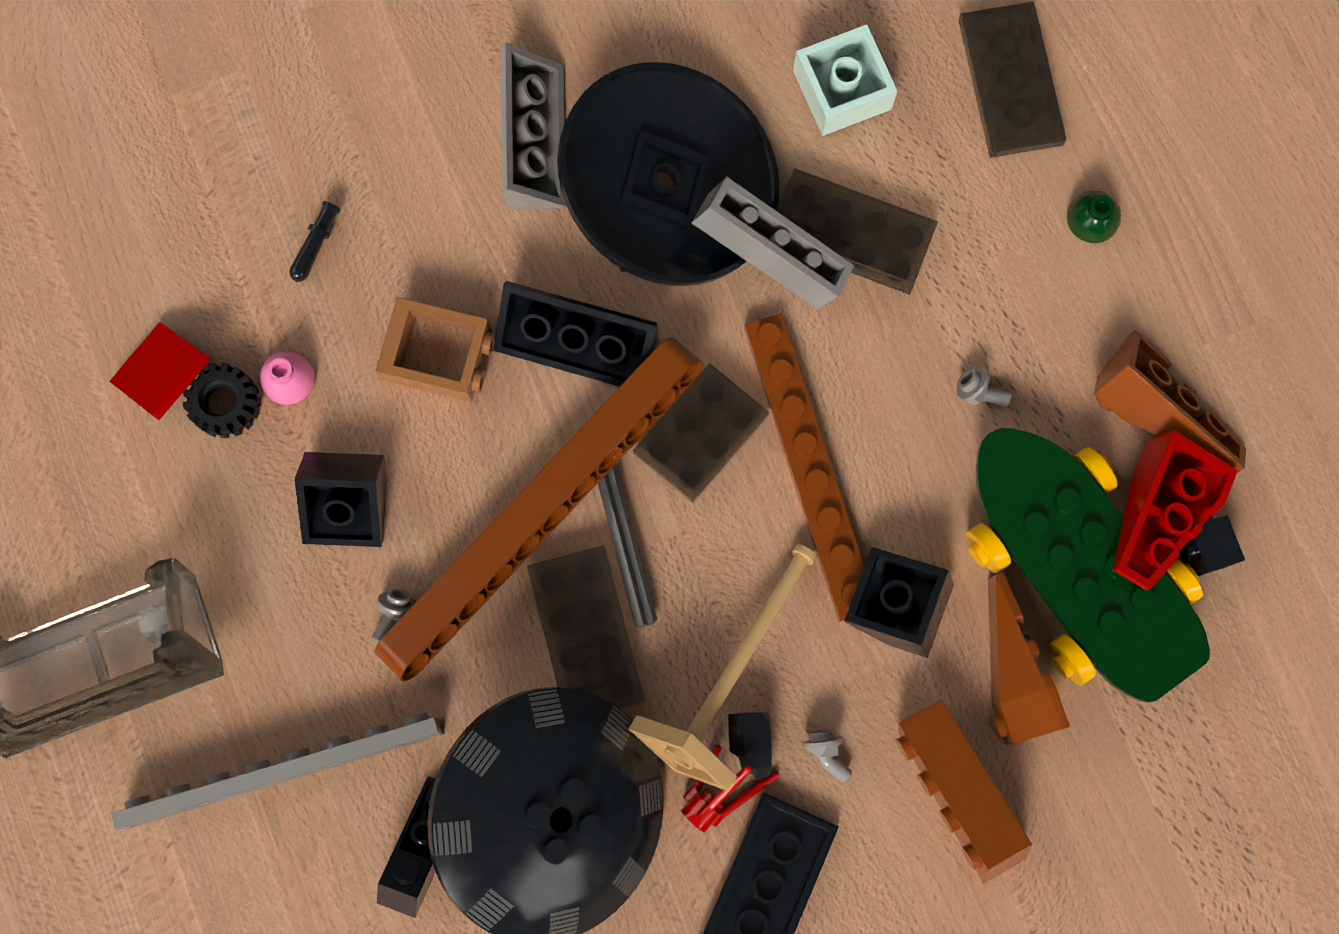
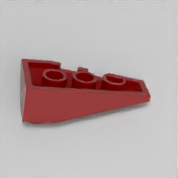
M1175 430L1148 439L1133 472L1113 571L1144 590L1151 589L1179 557V552L1189 540L1196 538L1203 530L1201 527L1210 516L1218 513L1225 505L1238 470Z

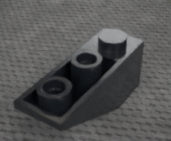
M430 776L427 777L378 882L377 904L414 918L417 916L435 874L428 842V812L436 779Z

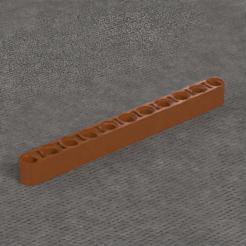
M674 337L664 340L396 622L376 645L375 654L401 681L411 680L425 668L695 381L702 371L703 361Z

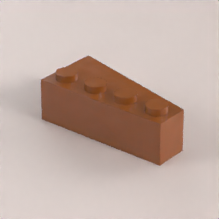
M940 700L899 723L900 737L896 739V742L901 752L908 761L914 760L921 772L917 775L921 785L929 796L934 795L941 808L939 812L944 823L951 833L954 832L967 861L976 870L983 884L1026 860L1032 847L1031 841L943 701Z

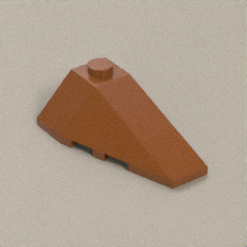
M1134 330L1130 333L1097 376L1094 395L1098 403L1105 410L1113 411L1122 420L1157 436L1175 430L1237 469L1238 473L1245 468V446L1214 412H1204L1201 409L1200 403L1194 395L1196 391L1189 383L1182 386L1167 370L1172 365L1171 362L1138 331Z
M1004 573L996 574L988 579L991 697L994 715H991L990 719L998 739L1003 738L1005 744L1008 745L1068 728L1070 724L1050 673L1043 675L1037 667L1039 649L1035 640H1031L1028 634L1023 635L1020 627L1024 625L1023 614Z

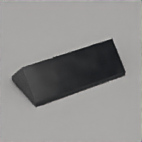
M505 281L493 351L621 386L655 350L658 340V323Z

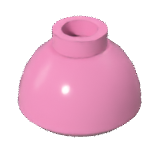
M281 351L271 355L264 362L260 371V384L264 393L272 401L279 404L289 405L303 400L311 392L315 382V372L310 361L294 351Z

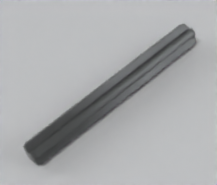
M615 465L598 483L634 624L636 627H646L654 624L657 617L617 466Z

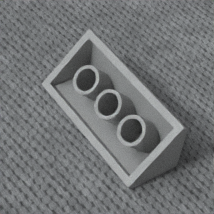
M505 42L501 44L502 193L507 210L561 209L566 207L560 187L557 166L558 144L564 126L563 64Z

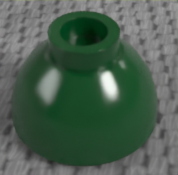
M1088 191L1072 201L1067 211V222L1072 233L1080 240L1088 243H1101L1113 237L1117 232L1121 222V211L1117 201L1108 193Z

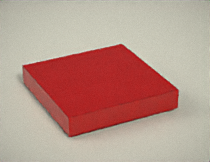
M159 322L109 382L157 420H160L211 359L163 323Z

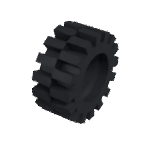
M215 363L208 364L209 370L205 371L202 369L198 374L199 377L191 382L190 390L186 389L183 392V396L187 398L186 402H182L183 408L188 412L187 417L210 436L216 437V435H219L221 438H229L231 433L235 436L241 435L240 429L243 427L249 429L253 425L249 422L251 418H258L259 412L256 410V406H261V399L257 396L259 390L253 384V381L236 366L232 368L227 363H222L221 367ZM220 387L233 389L236 394V403L233 409L222 415L212 413L208 407V399L211 393Z

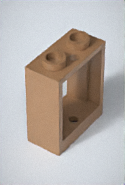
M397 297L375 371L382 381L472 402L474 392L480 393L482 390L485 370L481 369L484 356L492 354L495 333L491 332L490 323L486 318ZM416 318L474 331L460 381L402 368Z

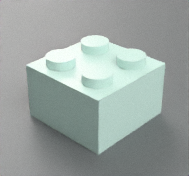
M867 24L796 51L793 72L822 136L892 110L898 91Z

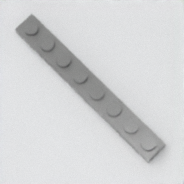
M427 713L414 715L403 719L404 727L389 731L388 724L365 730V738L353 742H349L348 736L333 739L324 743L326 750L310 754L309 748H304L285 754L286 762L270 766L269 760L244 766L246 773L231 778L229 772H223L204 778L205 786L192 790L189 783L164 790L166 797L155 801H150L149 795L125 801L124 810L112 813L115 830L136 827L444 735L440 719H428Z

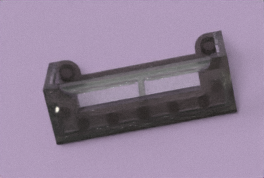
M174 557L160 560L146 569L144 577L148 583L147 585L8 639L0 636V756L8 758L223 676L222 657L195 575Z

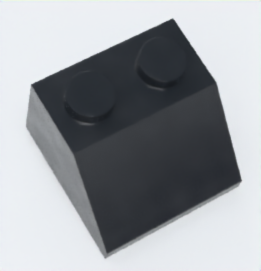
M304 452L295 476L302 544L381 547L383 543L387 489L384 455Z
M872 547L844 621L889 646L928 658L954 586L950 572L941 567Z

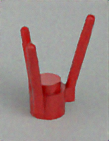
M715 745L711 752L718 757L722 748L720 745ZM750 765L744 766L736 774L738 778L730 791L721 789L716 795L707 788L700 793L699 791L704 782L695 779L692 787L683 795V798L688 803L681 809V812L696 828L705 833L711 825L717 827L727 815L779 777V772L773 771L767 778L761 779L725 806L722 801L752 771Z

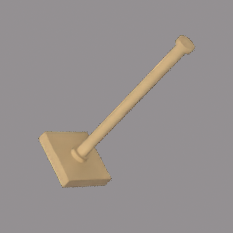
M801 544L796 545L792 551L794 555L792 561L687 731L638 715L628 728L675 772L730 791L738 777L706 748L700 740L807 565H812L816 560L817 555L810 548Z

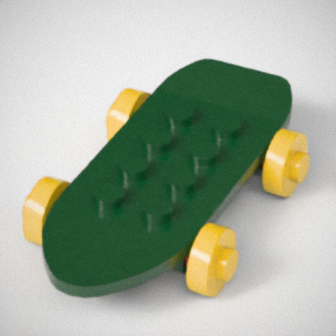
M999 428L990 432L981 441L977 451L976 484L979 500L991 529L983 523H978L966 532V537L970 544L968 551L979 566H986L994 574H999L1011 565V556L1072 638L1066 634H1061L1049 643V649L1053 656L1051 661L1057 672L1064 679L1070 678L1077 685L1083 686L1096 676V669L1111 686L1121 693L1137 701L1150 703L1160 699L1203 667L1210 659V649L1202 622L1192 608V605L1203 597L1199 577L1193 568L1176 559L1149 590H1144L1113 571L1124 518L1107 497L1118 486L1114 475L1115 470L1109 459L1103 454H1098L1090 447H1084L1072 456L1055 443L1022 430Z

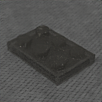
M709 363L635 447L633 454L689 501L694 503L767 419L770 412Z

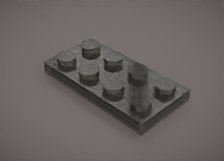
M1034 1L961 13L958 21L989 157L993 158L1063 146L1067 139Z
M796 168L792 172L777 209L778 213L852 263L854 268L851 273L909 295L938 221Z
M602 545L527 565L557 687H567L592 693L606 699L620 709L646 702L605 546Z

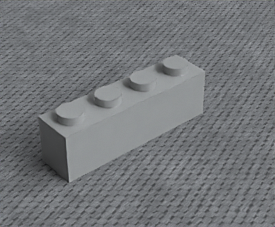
M728 177L708 193L692 221L693 225L817 310L839 297L854 268L852 263Z

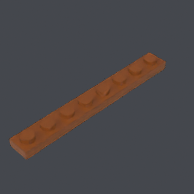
M782 313L746 323L744 330L838 621L841 622L846 618L865 566Z

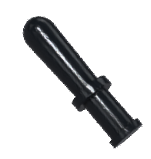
M323 201V207L315 223L309 224L307 229L310 233L290 267L289 275L296 282H302L308 277L324 239H329L331 235L328 230L336 214H339L341 209L330 202Z

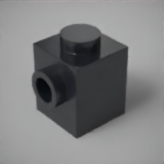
M1211 515L1201 527L1203 530L1197 537L1190 539L1180 551L1183 560L1190 563L1198 577L1245 561L1228 515L1216 519Z

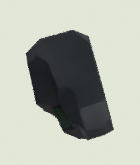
M769 712L728 714L729 751L739 758L741 769L746 765H750L752 771L749 774H752L756 779L767 778L772 774Z

